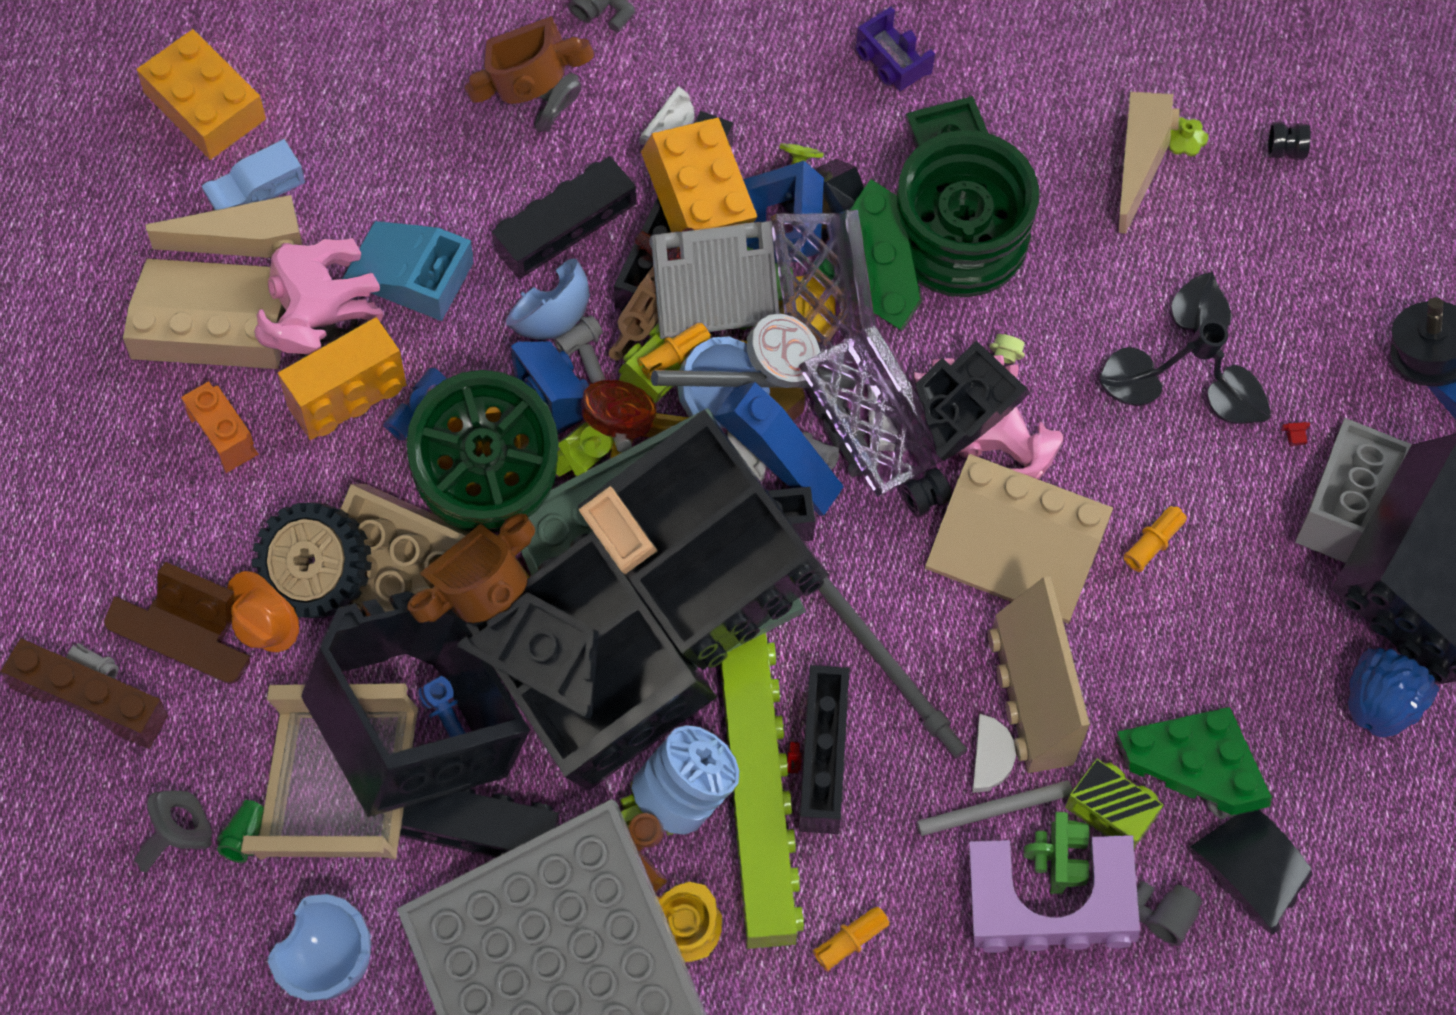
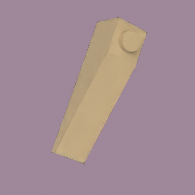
M1130 92L1119 233H1127L1170 145L1171 130H1178L1180 109L1173 108L1174 94Z
M291 195L146 224L152 248L155 250L269 258L284 243L302 245Z

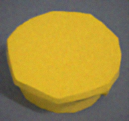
M686 882L673 887L657 897L684 962L708 957L718 944L722 932V914L716 906L715 897L707 886Z

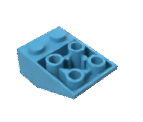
M375 221L359 248L361 251L360 260L351 262L342 279L373 273L379 283L380 291L370 293L442 321L474 263L471 240L438 227Z

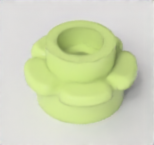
M997 334L994 343L989 345V348L994 352V356L1003 355L1004 363L1015 364L1016 360L1025 357V354L1022 352L1025 343L1016 337Z

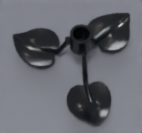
M1213 272L1202 274L1190 280L1177 292L1171 303L1170 311L1174 323L1181 329L1194 330L1190 343L1156 369H1154L1151 357L1146 352L1134 347L1122 348L1108 358L1098 378L1102 388L1117 401L1133 406L1150 404L1162 393V384L1157 375L1164 373L1180 359L1192 352L1199 359L1214 358L1213 375L1217 381L1209 386L1207 400L1216 416L1234 424L1266 422L1271 417L1267 396L1258 379L1249 370L1238 365H1231L1223 374L1221 373V360L1225 356L1221 348L1228 340L1227 328L1231 322V309L1226 297L1217 284Z

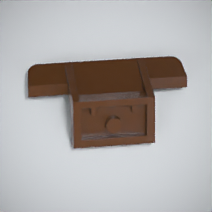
M166 561L157 571V598L150 605L148 611L114 596L104 620L106 628L112 633L226 684L236 683L250 663L249 655L221 643L232 624L231 607L234 604V591Z

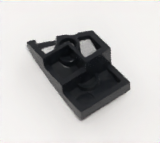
M977 340L952 365L941 358L915 384L920 401L924 407L927 424L933 436L936 453L942 461L955 455L985 434L1030 394L1029 390Z
M1261 810L1237 814L1190 846L1193 858L1217 875L1221 888L1245 905L1249 918L1271 935L1278 932L1280 929L1279 919L1287 907L1293 908L1298 900V893L1306 887L1313 875L1310 866L1293 843Z

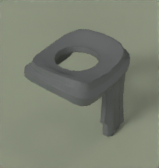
M573 73L567 74L555 87L540 96V98L547 101V104L539 112L535 121V129L539 133L542 131L550 132L557 117L578 98L582 88L578 75Z
M170 790L155 792L149 796L147 812L156 833L141 846L140 851L134 857V861L142 872L147 873L169 845L176 848L203 850L212 845V829L200 802L192 793ZM180 807L189 811L195 829L187 830L178 826L171 817V808Z

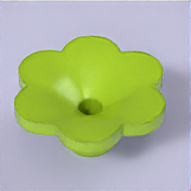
M1179 117L1178 130H1171L1169 150L1177 155L1182 153L1191 157L1198 155L1201 147H1204L1209 139L1208 134L1202 130V123L1196 119L1186 120Z
M780 143L779 145L780 149L793 156L791 164L801 161L806 162L810 158L824 157V153L819 152L817 149L796 144Z

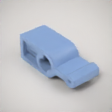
M285 139L240 160L232 167L229 174L217 180L206 182L202 185V189L214 210L273 199L305 183L301 164Z

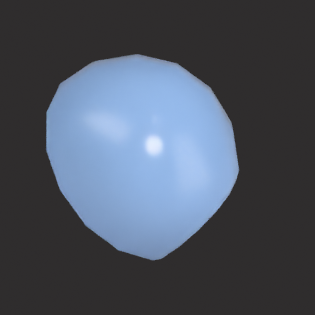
M577 258L567 260L556 269L559 275V284L555 289L544 292L533 287L527 293L522 292V297L506 318V325L520 336L535 340L555 339L569 332L585 314L590 298L587 276Z
M729 336L713 337L696 346L682 362L680 371L757 372L751 365L747 353V344ZM677 386L679 401L689 417L706 408H709L713 415H715L731 391L736 388ZM761 387L765 392L770 393L769 387ZM716 420V422H717V424H718V426H719L720 428H725L723 425H721V424Z
M329 894L303 898L294 912L296 922L292 932L283 942L276 943L268 956V964L275 981L289 995L307 1001L335 999L354 987L365 974L370 961L371 935L360 912L347 900Z

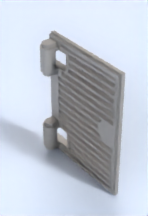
M771 221L651 235L649 244L653 255L660 339L675 337L700 322L704 324L709 332L755 326L766 316L779 314ZM759 237L760 249L747 250L746 238ZM680 247L681 259L668 260L667 248Z

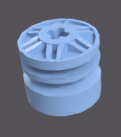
M686 725L675 728L634 775L632 791L635 802L643 813H649L657 817L662 822L664 830L670 833L685 835L696 831L723 800L728 797L738 785L740 771L736 758L728 746L715 734L701 727Z

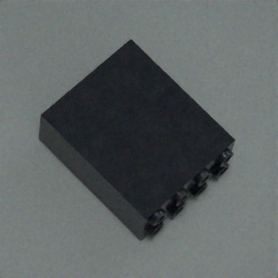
M705 409L577 505L580 509L609 486L616 491L657 549L655 553L626 575L681 653L701 670L719 665L728 656L727 652L738 643L745 644L751 641L760 632L759 627L771 618L776 620L784 616L791 609L792 602L803 594L808 596L816 592L823 585V579L830 575L726 434Z
M1456 433L1411 445L1331 588L1332 591L1343 599L1342 602L1347 608L1359 613L1370 623V627L1374 632L1385 636L1397 647L1399 654L1405 655L1409 659L1415 660L1418 665L1426 667L1429 670V674L1435 678V683L1438 684L1456 682Z
M593 531L576 537L570 543V548L561 555L551 557L541 563L538 567V572L527 579L526 587L519 597L521 598L526 593H530L599 632L593 709L590 719L581 716L494 667L564 777L588 791L717 698L696 665L681 653L628 576L619 569ZM488 620L476 623L468 622L466 626L474 636L488 626Z

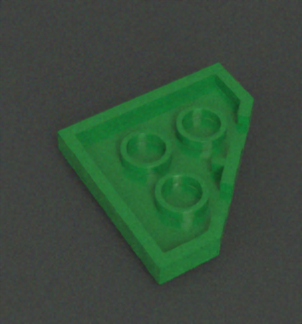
M870 179L810 272L901 331L904 330L923 301L915 269L916 264L911 239L902 226L897 211V195Z
M1230 707L1117 731L1116 742L1129 772L1143 778L1146 774L1165 781V787L1193 799L1200 796L1218 804V810L1230 815L1271 807L1272 796Z

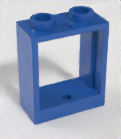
M801 161L743 179L758 216L754 222L766 221L767 207L795 199L793 231L773 237L775 262L783 264L799 262L807 257L820 254L824 177L808 163ZM759 237L746 238L747 247L760 249Z

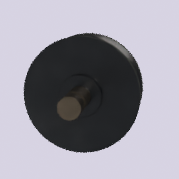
M1434 297L1429 301L1411 305L1400 312L1392 325L1393 343L1391 347V362L1398 374L1406 380L1422 386H1444L1456 382V305L1443 302L1442 299Z

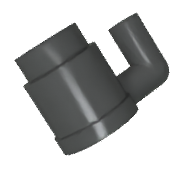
M571 0L569 3V9L573 15L585 23H590L593 18L599 17L610 4L618 11L608 22L609 27L615 32H619L635 13L634 6L627 0Z
M1141 881L1137 886L1139 921L1146 924L1148 929L1164 942L1180 946L1199 916L1198 910L1203 904L1202 899L1191 889L1176 884L1171 892H1167L1154 911L1144 906L1154 892V888L1150 884Z

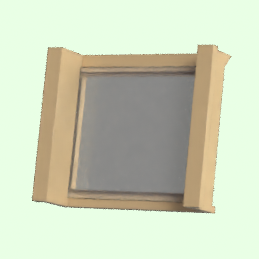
M349 684L387 753L391 754L412 748L418 708L407 695V685ZM269 685L267 700L280 713L260 835L244 836L241 852L243 854H254L260 860L267 857H388L390 860H396L404 807L367 817L301 698L305 685Z

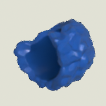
M1368 648L1360 656L1358 665L1355 667L1349 681V711L1353 721L1359 727L1367 729L1372 735L1382 738L1395 736L1421 719L1423 712L1429 709L1440 690L1439 686L1434 684L1435 678L1429 674V670L1424 666L1418 665L1415 660L1409 659L1405 655H1398L1393 649Z

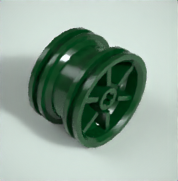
M958 130L945 132L928 139L917 147L905 161L899 177L897 211L900 222L911 239L919 284L933 292L946 296L973 297L985 295L1001 288L1014 278L1022 267L1029 248L1031 229L1039 204V184L1035 171L1028 159L1014 145L998 136L982 131ZM941 188H945L942 193H939L937 191ZM1005 212L1007 215V218L1005 219H999L998 217H996L997 215Z
M476 370L462 372L443 380L435 386L416 407L408 427L406 443L410 470L421 499L436 516L447 524L469 532L482 524L491 532H498L503 523L509 518L518 514H526L529 518L536 513L548 498L556 479L559 446L556 423L549 407L539 394L520 379L497 371ZM491 407H496L501 412V417L496 422H490L486 418V411ZM456 417L463 422L461 431L452 432L449 430L448 421L451 418ZM521 434L526 435L529 439V444L524 449H519L514 445L515 437ZM481 442L484 446L486 442H489L491 444V455L486 457L482 453L480 457L476 456L475 444ZM447 455L452 458L453 465L450 469L444 470L439 467L438 459L441 456ZM510 472H514L519 476V482L514 486H508L504 482L505 475ZM470 483L481 486V493L478 496L467 494L466 487Z

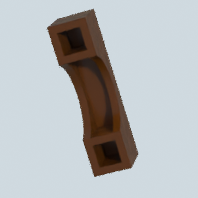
M22 638L19 639L0 671L11 689L42 703L54 701L75 708L103 724L115 735L147 749H150L168 717L161 699Z

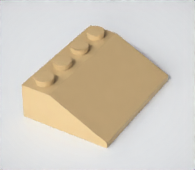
M147 259L129 303L123 340L130 358L136 360L279 369L282 351L261 345L254 333L258 325L256 315L260 309L264 311L267 319L273 323H278L279 319L286 312L280 300L273 299L268 289L270 267Z
M969 454L953 491L925 569L1010 602L1014 601L1043 577L1051 576L1062 620L1069 624L1104 536L1113 507Z
M351 484L341 510L349 514L348 517L354 518L360 524L358 529L365 532L368 539L364 540V543L371 548V554L367 555V561L372 562L371 570L365 572V576L369 578L367 585L360 587L359 590L362 594L358 599L351 600V604H357L360 610L363 601L376 599L383 610L388 612L394 610L389 601L391 595L407 591L417 594L424 589H430L420 575V572L470 532L449 525L438 516L368 484Z
M1051 576L1040 579L998 612L992 629L988 630L990 649L992 653L998 652L1001 664L997 665L998 682L1001 688H1007L1010 700L1006 701L1007 718L1010 725H1016L1019 737L1015 738L1017 758L1019 761H1025L1027 773L1074 765L1090 725Z

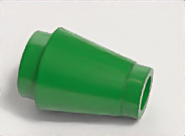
M244 800L241 807L238 808L217 837L219 843L217 851L221 856L233 862L245 863L249 856L254 855L243 854L241 849L244 836H259L264 807L261 804L252 800Z

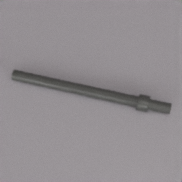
M817 369L815 374L803 384L790 388H811L814 392H830L833 388L855 389L858 385V377L856 374L833 373L829 369ZM654 370L651 374L653 386L739 387L756 382L760 387L784 388L773 385L765 380L767 376L762 372Z
M829 578L823 579L824 583L818 591L924 720L923 726L933 738L938 737L955 759L961 757L968 749L949 727L951 725L950 720L941 710H935Z

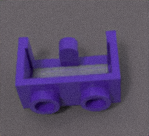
M890 6L858 27L856 50L862 60L865 62L871 60L877 66L878 75L887 86L893 84L900 92L922 77L932 74L935 53L930 49L922 54L921 57L915 51L917 42L915 34L911 30H907L901 35L893 27L895 10Z

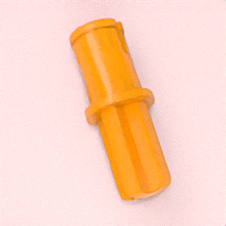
M696 323L672 339L666 337L664 344L647 355L638 358L637 362L639 366H644L641 370L651 380V374L654 370H666L675 363L681 365L691 350L709 340L711 335L703 323Z
M1168 507L1151 527H1144L1141 538L1123 555L1124 561L1130 568L1137 572H1142L1160 550L1164 551L1168 548V541L1187 520V516L1179 507Z
M873 907L849 926L841 925L838 933L813 949L812 953L824 970L828 972L853 952H861V946L889 926V919L880 907Z

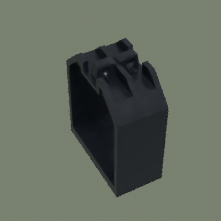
M409 591L391 595L389 601L394 610L388 612L383 610L376 599L363 601L360 610L357 604L339 607L321 643L301 695L367 817L507 778L530 732V728L492 665L457 646L466 636L468 638L473 637L466 626V621H463L450 609L434 622H417L407 608L408 602L415 595ZM403 654L435 666L440 676L445 677L450 682L453 688V699L458 701L457 705L472 732L388 754L342 672L388 661L389 658Z

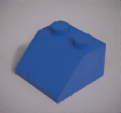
M551 341L516 342L511 345L514 377L534 389L547 404L556 423L557 435L593 414L586 403V397H588L589 401L592 389L584 378L579 380L573 372V363L566 352H558Z

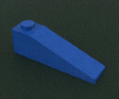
M756 382L736 387L715 413V419L788 487H811L814 511L820 516L825 515L844 486L783 407Z

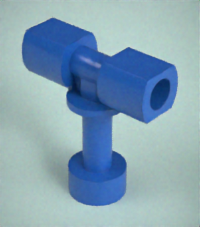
M430 367L413 387L409 402L407 404L400 403L384 422L383 427L396 439L404 441L407 438L408 427L416 407L430 390L447 378L438 369Z
M440 676L417 689L418 701L425 709L430 710L434 708L436 710L429 714V717L432 718L438 715L449 737L464 734L465 731L452 709V706L456 705L458 701L448 702L453 697V688L445 677Z

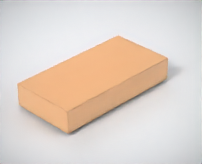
M611 486L579 509V512L624 574H627L657 551Z

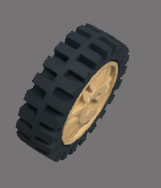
M321 503L293 504L292 507H284L278 511V516H271L266 521L269 526L261 528L257 535L262 538L261 542L254 543L253 551L258 552L257 559H252V567L258 568L257 574L263 577L291 604L297 617L325 618L333 616L339 607L351 605V600H356L362 594L359 590L360 587L366 586L369 580L365 576V572L371 570L372 562L367 561V555L371 554V548L364 543V540L368 538L364 531L358 529L360 524L354 518L348 517L349 514L347 512ZM315 557V563L309 564V558Z

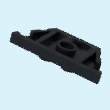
M526 593L512 603L509 610L498 613L488 620L487 627L471 638L466 636L457 645L581 716L590 719L593 709L599 634L593 627L536 596Z

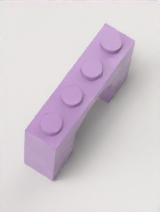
M1133 835L1092 837L1090 849L1093 878L1092 894L1085 905L1078 911L1056 918L1045 917L1032 912L1016 895L1012 881L1010 840L969 842L974 948L983 947V951L990 953L1006 951L1007 946H1024V949L1027 951H1043L1048 949L1049 945L1065 944L1067 949L1081 950L1089 948L1091 943H1106L1109 948H1126L1131 946V942H1138L1140 924Z

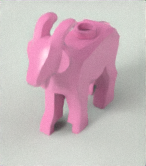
M353 238L346 240L323 239L311 246L284 243L272 254L268 289L273 299L280 300L286 312L279 319L278 323H273L267 319L262 309L257 312L258 325L254 333L261 345L272 349H279L286 353L310 355L321 348L320 340L327 335L325 330H314L312 328L358 318L370 321L377 317L379 321H382L383 312L374 302L368 303L366 299L350 300L357 296H369L370 292L380 291L379 283L373 273L355 278L331 280L326 268L335 263L346 267L350 266L351 262L360 260L361 251Z
M1003 355L994 356L1004 366ZM954 358L944 359L950 365L955 362ZM934 359V360H932V367H933L940 359ZM1019 364L1005 367L1016 378L1018 377ZM914 372V381H915V384H916L926 373H917V372ZM1016 406L1000 422L958 453L961 457L967 458L969 454L978 457L983 451L1002 450L1025 467L1020 469L1013 468L1012 470L1039 480L1051 466L1063 444V434L1060 431L1046 429L1043 422H1040L1038 433L1030 436L1024 419ZM920 415L915 419L913 428L914 430H920L926 442L936 449L925 415Z

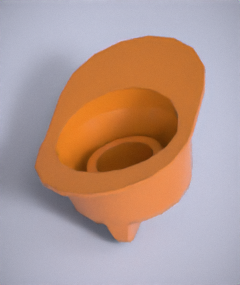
M243 571L235 574L227 586V589L234 591V604L231 607L232 629L235 636L241 643L251 648H262L269 652H281L289 649L296 642L299 634V619L294 608L256 572Z

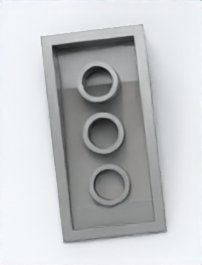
M1344 418L1295 543L1346 563L1412 444Z

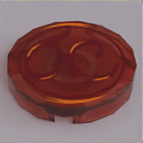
M600 380L591 383L584 390L580 405L582 407L581 414L583 419L593 429L610 437H616L617 433L627 434L625 439H634L646 435L653 427L657 411L653 399L644 390L631 383L619 380Z

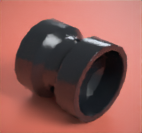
M1272 122L1268 136L1269 158H1281L1287 154L1291 155L1294 159L1306 160L1310 149V125L1298 123L1294 127H1287L1284 122Z
M937 467L925 471L923 477L918 480L912 478L900 485L903 499L909 510L916 517L928 513L930 507L935 504L942 506L950 502L952 497L950 486L943 473Z

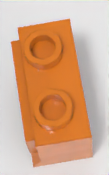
M208 381L181 397L191 423L196 421L209 439L210 444L216 449L225 473L259 455L253 446L254 442L250 431L218 385L213 387Z

